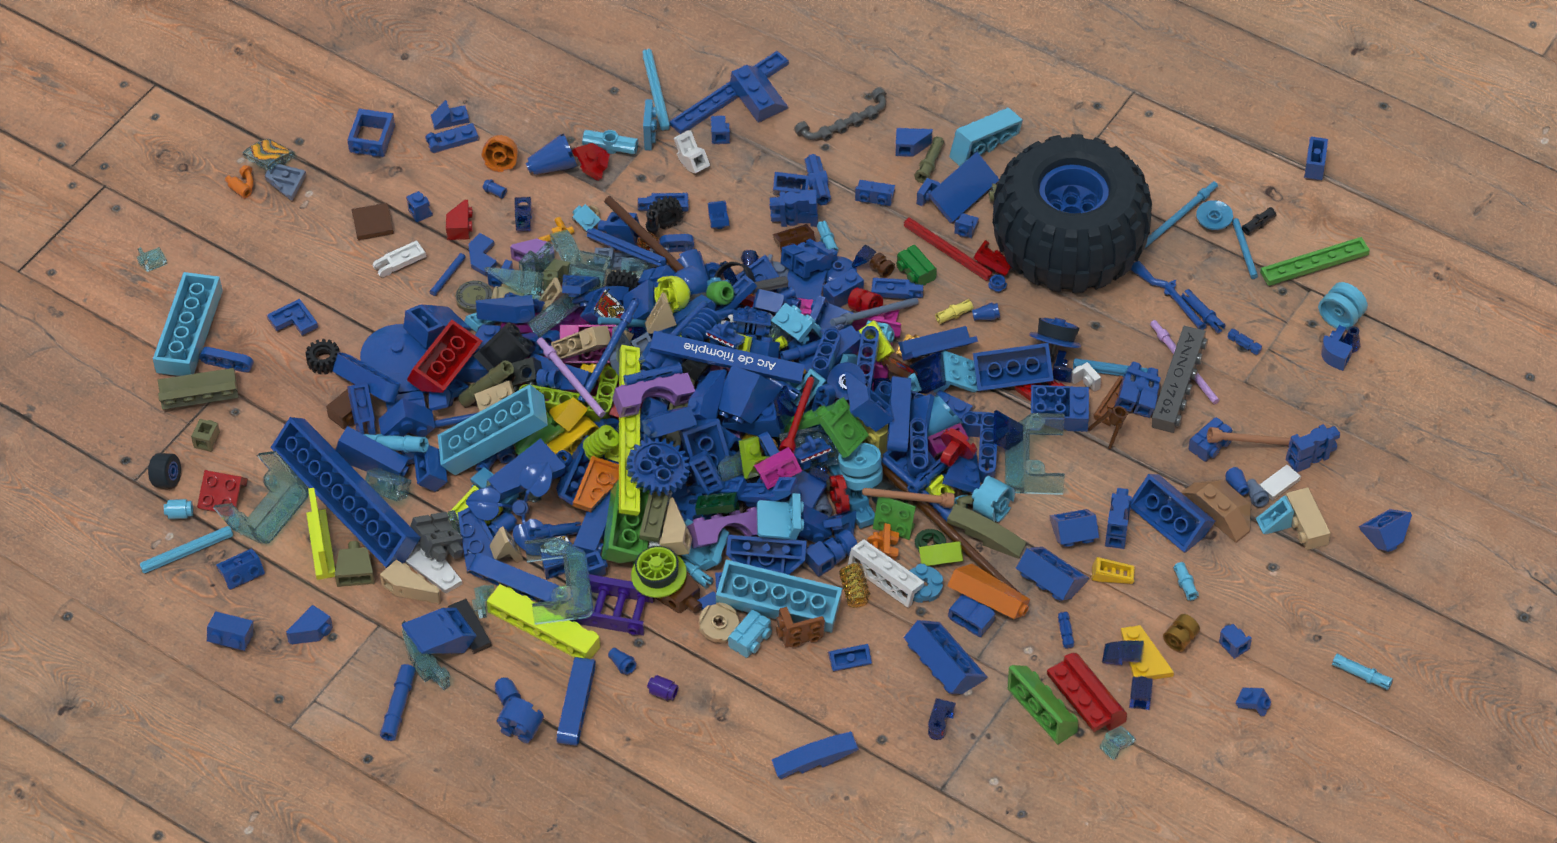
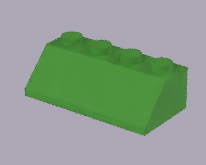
M619 480L616 482L610 493L602 559L617 563L636 561L638 555L647 549L648 541L639 539V534L650 490L643 492V487H640V513L638 516L619 513Z
M1011 665L1008 672L1007 689L1056 744L1059 745L1076 734L1078 728L1077 717L1065 708L1062 700L1057 699L1053 695L1048 685H1044L1041 682L1038 674L1035 671H1031L1028 666Z

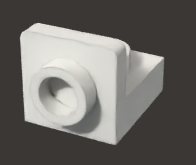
M1088 362L1082 366H1077L1072 371L1073 384L1083 380L1084 384L1094 392L1100 389L1101 377Z

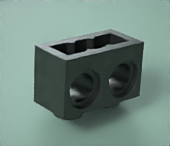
M531 357L511 363L514 367V372L502 382L512 381V378L515 376L512 382L515 392L519 391V388L525 384L538 386L536 376L538 370L542 369L541 361Z

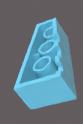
M1008 107L966 126L959 127L955 132L949 157L960 166L975 152H978L980 155L985 151L990 153L998 143L1002 145L1019 134L1023 119Z

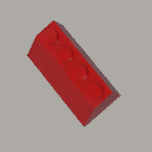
M451 320L414 366L407 381L421 391L443 393L483 341L454 320Z

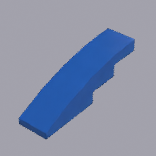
M850 731L791 750L772 759V763L777 776L781 780L797 771L804 773L818 765L825 767L859 750L853 733Z

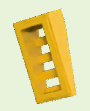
M1097 557L1092 565L1091 580L1133 584L1135 566Z

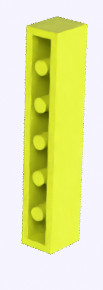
M500 584L486 601L488 612L574 658L592 659L600 648V638L596 632L581 627L577 622L569 621L562 614L548 610L546 606L533 602L529 597L516 593L510 587Z

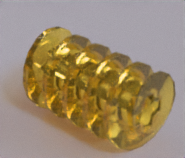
M859 563L844 566L839 571V577L848 606L852 608L865 606L869 601L870 591L866 583L867 580L864 577L863 566Z

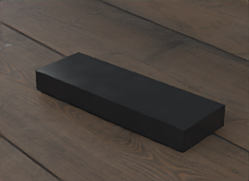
M466 598L448 606V608H457L477 635L469 646L473 654L492 646L490 639Z

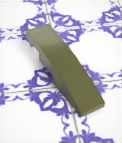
M957 504L954 505L947 518V523L965 529L966 535L982 540L983 546L1017 559L1020 558L1027 544L1026 541L1003 526Z

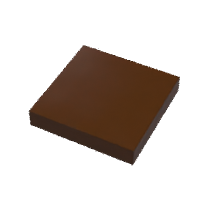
M388 203L351 209L357 240L394 234Z

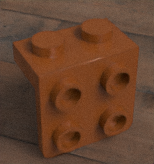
M783 607L779 609V617H776L778 626L775 628L777 636L782 638L785 648L798 647L802 643L809 641L817 642L823 637L825 625L823 616L793 624L788 608Z

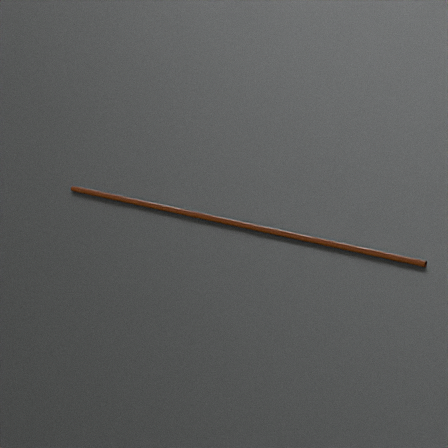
M611 196L604 200V203L658 255L666 258V263L675 272L685 268ZM746 326L743 335H746ZM881 462L883 474L899 489L909 492L907 489L908 485ZM912 501L953 542L961 541L962 551L982 570L1018 591L927 502Z

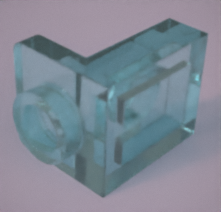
M141 247L137 249L139 253L136 256L140 266H144L147 272L167 264V260L160 247L145 253Z
M1120 726L1106 732L1100 749L1114 760L1122 749L1133 745L1136 738L1124 727Z

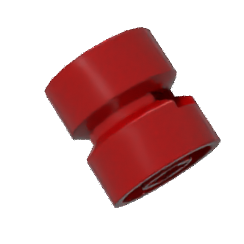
M859 287L853 289L848 298V307L855 312L883 306V298L880 294L869 292Z

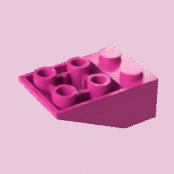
M560 325V339L595 326H608L610 338H612V328L617 325ZM606 347L562 359V361L567 365L597 364ZM610 358L608 359L606 364H611Z

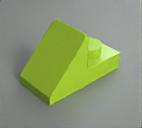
M759 437L739 440L744 478L749 479L759 476L754 465L769 458V456H761Z

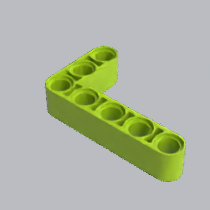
M607 366L603 369L596 397L592 396L600 407L606 410L605 415L600 418L586 401L582 403L588 408L583 416H588L592 421L600 422L601 419L611 418L609 413L611 407L613 408L614 406L612 398L615 388L619 386V376L612 366ZM529 384L522 385L519 388V390L528 386ZM532 385L544 395V399H549L545 401L548 413L551 408L573 397L578 400L580 396L579 393Z

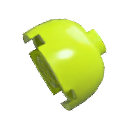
M664 276L657 280L659 284L654 290L656 303L663 292L668 298L673 313L684 309L688 305L690 289L683 279L677 276Z

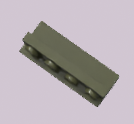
M234 368L157 379L159 387L158 396L162 410L238 398Z

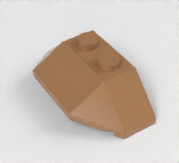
M1223 479L1194 482L1181 492L1215 520L1214 525L1235 543L1250 533L1251 503Z

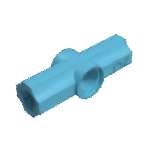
M585 130L582 145L594 143L605 149L608 154H613L617 151L636 154L639 141L636 138L619 136L613 130H607L603 133Z

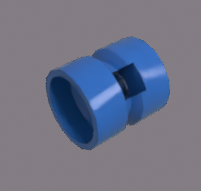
M847 529L837 533L835 538L831 537L823 542L835 556V565L844 560L845 555L850 556L851 548L858 544L853 534Z

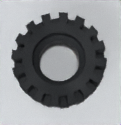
M664 196L662 200L658 198L657 202L653 201V205L649 206L650 215H652L651 209L658 212V221L662 229H666V227L669 229L671 225L676 226V222L680 223L681 219H683V210L679 200L675 197L669 196L667 199Z
M618 269L616 272L611 271V274H608L605 286L629 287V291L640 285L638 283L639 277L636 274L632 275L631 271L627 273L623 269L620 272V269Z
M318 339L316 344L310 343L311 347L308 346L305 352L309 369H312L314 373L317 371L320 375L322 372H324V375L328 374L327 371L332 373L337 353L340 352L335 342L332 343V340L329 339L327 342L326 339H322V342H319ZM321 354L330 355L326 359H317Z

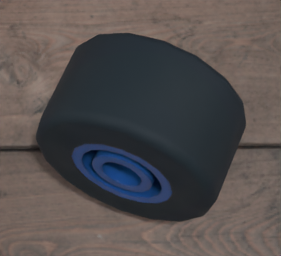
M156 453L152 456L148 466V475L154 487L174 488L177 486L181 477V463L175 454Z

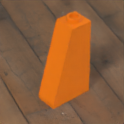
M972 563L956 568L947 585L1013 619L1024 616L1029 609L1028 603L1030 599Z

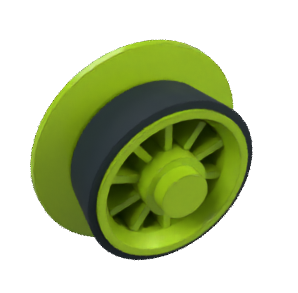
M653 546L645 549L638 555L632 568L631 579L634 587L641 594L652 598H662L675 593L681 588L685 582L687 570L683 560L673 550L664 546Z

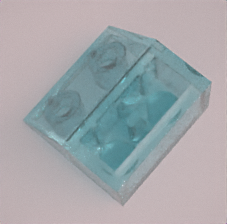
M575 250L568 275L599 277V285L589 289V291L603 288L606 285L608 274H611L612 271L611 256Z

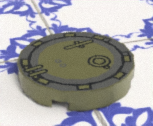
M468 281L462 284L456 291L457 305L467 313H476V300L491 299L492 290L488 284L482 281Z

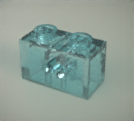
M380 468L368 470L365 481L380 496L394 501L407 498L411 479Z

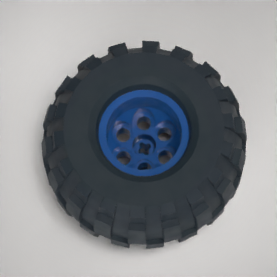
M1072 134L1071 137L1061 138L1060 135L1051 136L1044 143L1037 141L1023 149L1016 158L1013 157L1004 173L1001 174L994 193L992 221L994 235L1000 252L1005 254L1006 262L1019 274H1024V278L1028 279L1031 283L1037 286L1041 283L1045 284L1049 290L1061 292V289H1070L1072 293H1081L1089 287L1097 290L1111 284L1112 280L1116 281L1119 277H1123L1131 270L1134 261L1137 262L1140 258L1150 233L1152 200L1144 173L1117 146L1111 148L1105 140L1097 137L1093 140L1087 139L1081 134Z

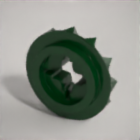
M935 529L922 530L915 537V547L918 549V553H920L919 547L927 546V543L932 539V545L946 543L945 536Z

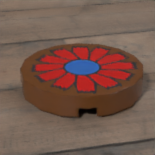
M884 356L881 362L883 366L887 364L889 371L900 377L908 378L913 373H915L916 377L918 375L914 369L892 357Z

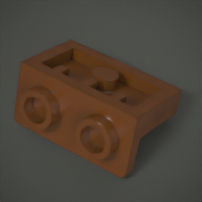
M808 224L773 234L774 241L780 247V252H782V247L792 244L798 246L802 242L806 243L808 239L816 242L814 231Z

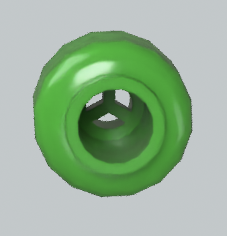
M715 281L707 287L706 296L716 306L727 305L734 298V289L727 281Z

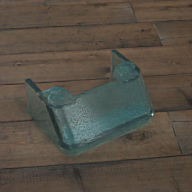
M1032 413L1006 430L1005 484L1014 488L1015 493L1063 495L1065 473H1045V465L1041 461L1029 460L1030 434L1063 435L1064 414Z
M276 451L263 452L257 455L269 469L263 478L264 485L269 490V493L248 517L244 513L239 512L232 503L219 504L213 507L232 530L260 544L270 543L309 495L307 486Z
M558 537L525 541L527 562L563 558L567 585L557 587L552 591V601L532 603L535 625L590 617L593 613V601L585 551Z

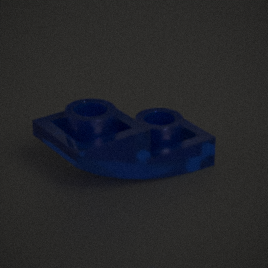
M1128 640L1106 643L1102 663L1122 665L1123 661L1142 662L1144 641Z

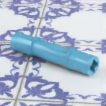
M363 434L394 451H404L406 453L426 452L429 447L426 437Z

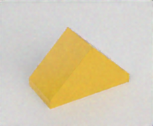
M573 397L551 408L549 413L555 422L569 432L587 412L588 408Z

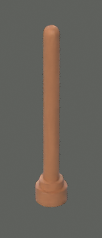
M1209 427L1207 431V441L1209 443L1230 440L1289 445L1290 438L1222 432V430L1215 427Z
M873 488L862 489V494L865 496L939 503L943 508L950 509L954 505V493L945 492L939 496Z

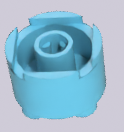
M987 476L980 488H976L972 494V499H974L973 511L994 522L1001 521L1011 508L1008 506L1010 500L1014 501V488L991 476Z

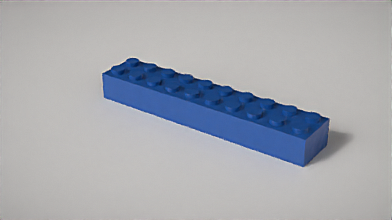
M289 417L270 448L309 488L315 489L316 496L386 568L396 559L402 564L405 563L421 537L306 419Z

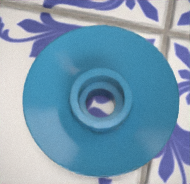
M1211 200L1202 203L1198 207L1196 217L1198 222L1205 228L1220 230L1231 224L1233 211L1226 203Z

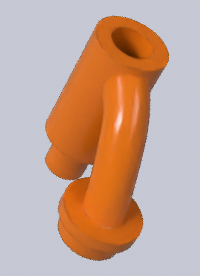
M244 165L240 168L239 173L241 177L246 178V183L230 175L225 178V181L228 183V187L241 197L248 198L253 188L252 167Z

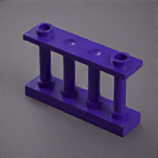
M580 572L576 573L575 585L579 593L574 609H565L566 619L581 625L644 636V621H640L645 602L653 603L654 598L647 597L638 592L631 581ZM587 592L599 593L593 612L582 611ZM607 595L618 597L613 616L601 614ZM626 599L637 600L632 619L621 617Z

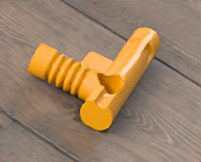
M557 217L554 220L557 227L552 228V233L538 239L549 242L575 232L572 226L566 228L561 217Z

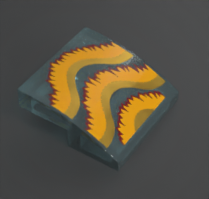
M271 139L261 140L242 152L244 158L269 171L278 163L284 165L296 155L293 150Z

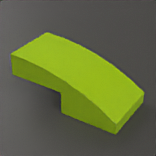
M961 541L919 547L921 564L926 566L964 561Z

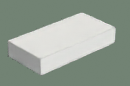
M1285 465L1262 482L1260 486L1269 493V498L1273 501L1300 481L1301 476L1290 466Z

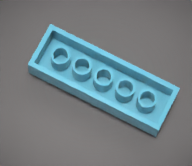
M183 272L153 356L156 373L175 376L194 374L199 361V355L205 344L223 292L219 276Z
M529 384L438 435L441 466L453 475H457L547 426L544 395Z
M730 560L725 562L716 593V603H725L734 609L745 612L755 610L761 616L773 619L779 617V609L783 607L788 608L793 623L823 616L825 619L824 631L830 633L833 631L842 598L841 587Z

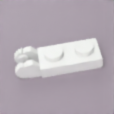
M414 241L385 254L384 257L373 262L372 266L376 270L380 269L378 275L382 278L390 275L392 271L394 272L425 258L426 252L418 241Z

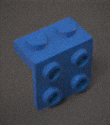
M821 295L818 296L817 300L813 301L810 317L822 328L821 330L835 327L840 331L853 324L852 322L848 325L831 326V319L840 317L845 313L852 314L853 312L829 304L826 297Z

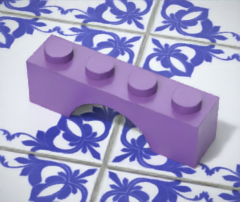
M677 373L665 378L658 377L651 381L621 385L615 388L612 399L621 418L638 414L641 403L647 397H661L670 401L674 406L686 404L689 402V398L695 392L688 373Z
M757 507L749 508L745 513H741L740 510L730 512L729 516L725 517L722 514L711 516L709 520H705L704 517L694 519L693 523L687 526L692 536V549L711 546L716 543L719 532L723 527L727 526L737 528L744 536H758Z

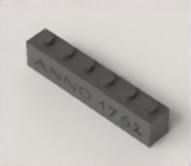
M1183 326L1152 416V428L1174 433L1176 426H1180L1182 421L1181 411H1185L1187 406L1186 397L1187 395L1190 396L1193 385L1191 382L1196 380L1197 364L1201 365L1203 359L1201 352L1207 348L1208 339L1205 338V330Z

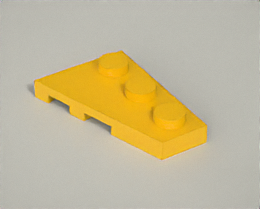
M1141 625L1121 628L1120 633L1134 682L1174 676V671Z

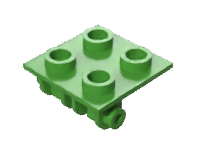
M878 497L872 529L882 531L885 523L891 524L890 530L899 532V537L910 540L911 530L913 531L915 527L913 519L916 506L890 498Z

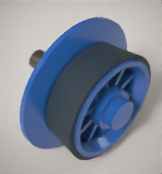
M1056 317L1055 319L1039 318L1038 332H1030L1029 334L1035 339L1050 343L1051 362H1054L1058 345L1081 348V344L1075 342L1080 328L1066 322L1065 319Z

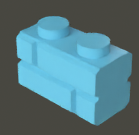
M751 610L729 635L728 646L746 658L751 653L755 654L760 648V643L763 639L767 640L772 633L770 619L763 615L761 616L755 610Z

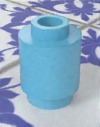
M187 499L168 500L167 504H164V515H168V519H187L188 516H193V502Z

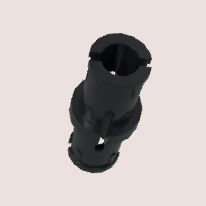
M1269 207L1261 214L1253 216L1251 221L1242 226L1243 232L1246 235H1250L1258 228H1263L1268 221L1276 217L1275 210Z
M651 209L652 215H650V210L646 213V229L658 241L660 238L658 212Z

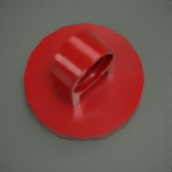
M946 428L941 434V439L947 446L941 455V463L951 467L959 456L971 459L977 453L976 445L974 443L970 445L966 441L968 437L953 428H950L948 431Z

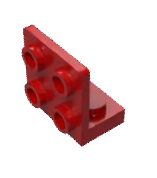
M204 470L197 508L234 515L241 485L247 486L248 478Z

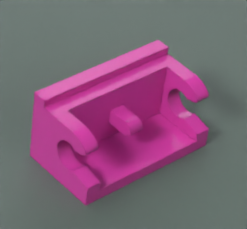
M789 447L754 465L767 490L776 485L779 477H792L802 471Z

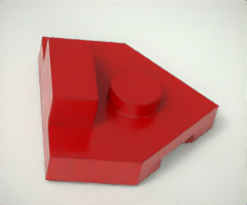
M594 143L574 148L572 153L581 163L580 167L583 173L597 181L602 179L603 171L608 167L610 154Z

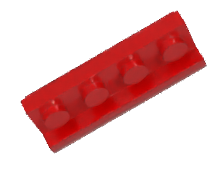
M1078 653L1065 655L1062 662L1047 669L1048 677L1093 732L1104 726L1111 731L1126 722L1127 712Z

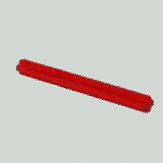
M908 217L904 221V227L984 280L988 281L993 276L991 270L979 264L912 218Z

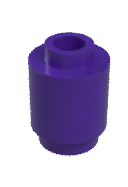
M655 675L654 678H650L647 688L649 689V694L664 700H674L678 693L679 685H676L672 680Z

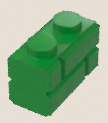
M912 245L907 250L904 249L897 254L896 266L899 271H904L910 282L924 286L926 283L936 279L937 268L916 245Z

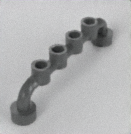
M882 87L874 89L871 97L875 102H879V104L875 106L870 105L860 113L854 112L844 120L838 119L833 125L823 126L817 132H809L810 127L805 121L799 122L794 127V131L798 136H804L809 140L822 137L824 141H828L833 136L832 132L838 131L839 134H843L848 130V125L850 124L859 127L863 124V119L866 117L870 120H875L879 116L878 112L886 106L885 97L887 93Z

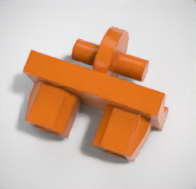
M885 523L884 529L879 533L873 532V535L867 538V542L895 561L899 549L891 547L890 544H897L899 532L890 530L891 524Z

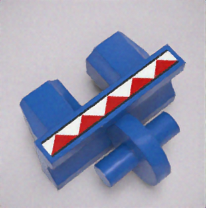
M729 321L724 322V324H715L711 330H707L705 336L710 338L711 344L720 346L724 344L726 345L725 347L738 349L739 345L745 341L744 336L737 334L736 330L732 329L733 324Z
M808 435L805 437V443L795 449L794 455L800 467L805 470L811 467V460L816 459L818 462L827 461L828 453L832 452V449L823 438L813 439Z

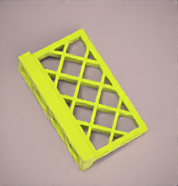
M309 488L312 512H306L316 578L320 580L335 577V564L326 509H318L315 489Z

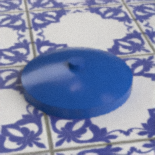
M394 324L378 329L366 339L361 348L360 359L385 375L409 373L429 348L426 349L403 328L404 324Z

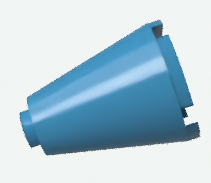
M938 394L934 397L927 437L956 424L963 423Z

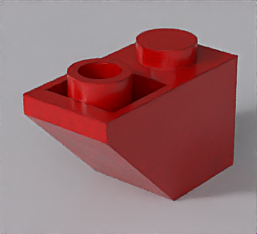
M463 200L446 214L447 240L469 239V232H473V223L470 221V218H473V208L469 207L468 200Z

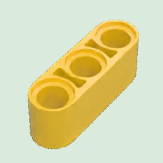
M582 416L569 432L565 430L550 441L547 446L555 455L560 450H565L572 456L585 436H590L599 427L588 416Z

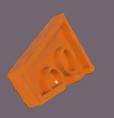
M592 456L574 498L573 507L592 512L619 480V464Z

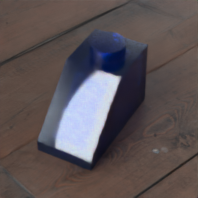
M995 410L993 443L1009 450L1023 441V424Z

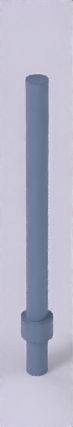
M912 298L852 314L845 313L840 317L831 319L830 324L831 326L848 325L856 320L917 305L918 299Z

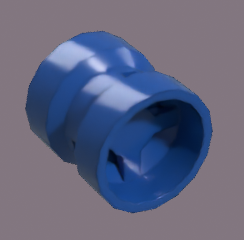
M539 369L536 376L537 385L558 389L562 383L561 371L558 369H552L551 371Z

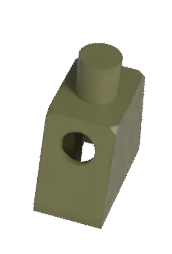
M358 541L349 542L348 549H341L339 551L335 569L337 587L375 584L368 549L365 547L360 548Z

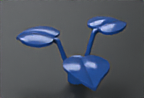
M548 462L528 465L522 470L520 484L527 491L524 500H517L513 505L499 503L500 493L496 489L489 487L473 492L466 500V504L477 518L487 521L492 520L498 515L499 507L511 508L516 515L522 516L523 523L516 525L513 529L515 542L525 551L539 554V544L544 542L545 539L531 540L528 536V530L530 527H542L544 524L537 519L525 521L526 515L530 511V506L527 502L530 492L536 497H541L548 492L552 482L551 466Z

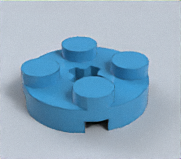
M918 564L915 568L909 570L928 585H924L922 589L914 594L913 601L923 603V601L929 600L931 602L941 595L943 591V576L936 569L925 564Z

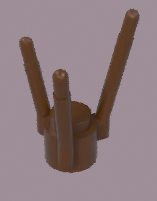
M1116 406L1113 410L1109 408L1103 416L1088 427V430H1092L1109 417L1110 423L1116 426L1108 449H1112L1119 429L1122 427L1128 412L1122 406Z

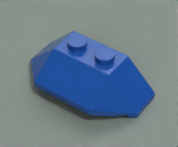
M584 439L572 454V462L569 466H566L565 474L561 476L556 487L558 496L573 505L574 498L590 462L583 448Z
M728 535L726 555L735 562L763 569H774L775 572L790 575L805 561L807 541Z

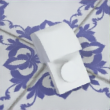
M688 130L673 138L678 149L676 154L688 171L697 173L710 166L705 150L697 147L692 131Z

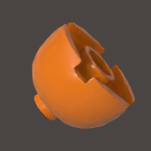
M496 135L489 138L485 143L481 156L488 168L493 171L504 172V170L509 168L512 169L516 164L518 148L516 143L508 136Z

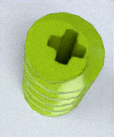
M609 425L601 426L584 439L583 448L586 457L589 460L592 456L601 458L619 444V433Z

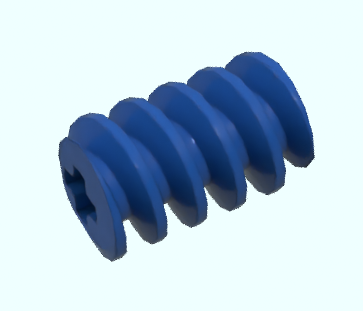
M703 308L682 330L681 336L704 342L708 338L705 336L706 331L711 330L715 324L721 323V317L714 310Z

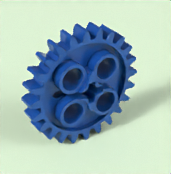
M656 437L655 442L648 438L647 443L641 440L640 446L635 444L634 450H630L626 465L628 470L627 476H632L631 483L637 482L636 488L642 486L643 492L650 490V495H653L654 491L657 492L658 496L663 491L667 496L669 490L676 493L677 488L681 489L683 483L686 484L690 473L689 457H684L685 451L679 452L680 445L673 447L674 441L667 444L666 438L659 442L658 437Z

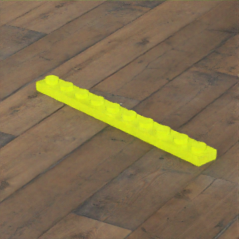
M621 345L619 349V386L625 385L624 375L640 372V363L638 361L640 358V348ZM640 409L638 414L619 417V513L638 516L640 513V487L636 488L637 482L631 483L632 476H627L628 470L626 465L630 450H634L635 444L640 446Z

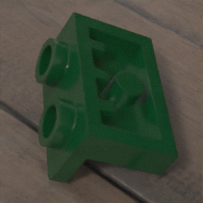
M737 493L698 496L695 506L696 515L727 514L739 510Z

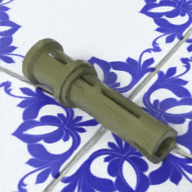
M934 137L925 159L919 163L920 168L914 174L918 182L924 183L926 178L930 179V174L935 170V161L945 142L942 137Z

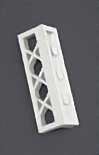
M864 539L851 548L848 566L909 608L912 605L914 594L924 586L923 580ZM856 558L860 560L861 565L855 562ZM870 569L875 571L877 577L872 574ZM886 580L891 583L892 587L887 584ZM901 590L908 594L907 598L902 595Z

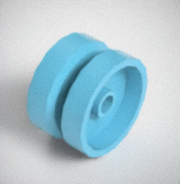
M1345 282L1336 283L1318 305L1321 316L1330 326L1337 329L1341 325L1346 327V330H1350L1368 307L1367 300L1362 292Z
M861 443L845 458L839 453L840 475H843L847 488L852 490L873 488L882 481L881 453L876 446Z

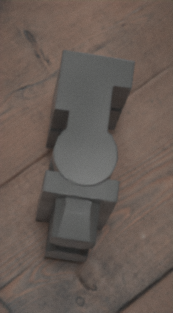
M447 512L431 514V516L413 517L410 525L421 537L418 542L422 550L425 551L426 557H434L437 562L444 561L447 554H451L454 559L460 558L464 551L461 546L463 538L456 529H453L448 521L449 515Z

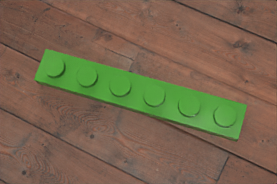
M1359 237L1262 267L1260 273L1267 285L1270 286L1369 255L1370 250L1363 238Z

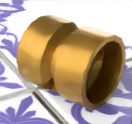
M1180 614L1163 634V639L1171 649L1183 652L1191 640L1200 632V626L1191 616Z

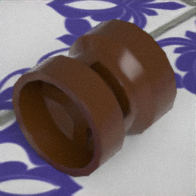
M882 253L874 255L869 263L870 268L878 271L882 278L890 276L895 269V264L891 260H887L886 256Z

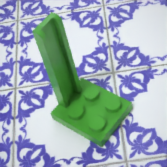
M844 397L838 399L833 405L827 407L823 405L815 411L809 410L805 412L798 431L821 424L843 458L848 457L869 435L859 419L851 414L850 406ZM794 416L787 420L783 436L788 435Z

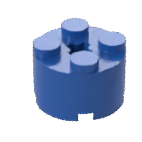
M513 697L512 700L508 698L497 718V723L501 727V733L509 737L512 734L518 736L520 741L528 744L541 725L544 715L539 709L537 712L534 711L531 703Z

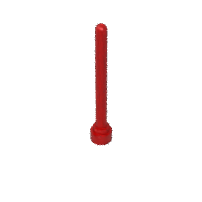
M813 377L807 378L788 436L781 442L779 451L789 447L793 454L795 452L796 445L794 440L815 381Z

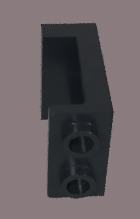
M508 322L473 356L489 372L490 369L495 368L504 360L514 363L526 359L535 348L528 338H524L515 324Z

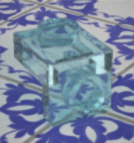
M483 585L474 588L476 599L472 600L473 610L478 611L479 619L487 617L485 601L495 591L494 585Z

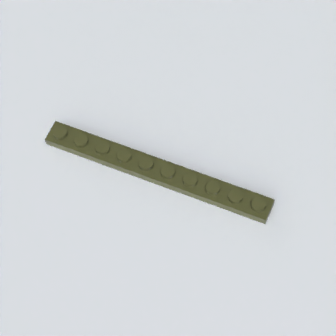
M690 377L691 382H692L693 387H694L696 381H694V380ZM670 402L668 410L687 407L688 403L674 406ZM679 431L662 435L661 442L666 438L667 444L674 441L673 447L680 445L681 448L682 442ZM669 490L668 496L664 491L661 492L660 496L655 491L653 495H650L649 491L639 539L659 542L671 490Z

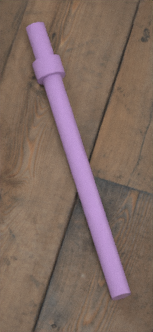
M1153 320L1150 325L1157 333V337L1174 354L1176 345L1171 340L1170 334L1156 320ZM1197 373L1196 380L1194 381L1213 404H1217L1219 402L1218 397L1199 373Z
M542 337L539 338L537 344L542 348L543 354L553 361L600 418L603 417L605 411L558 357L557 351L552 346H549Z

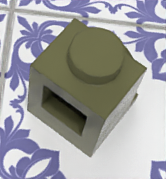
M199 419L191 436L194 448L209 452L213 451V445L220 433L218 423L212 420Z

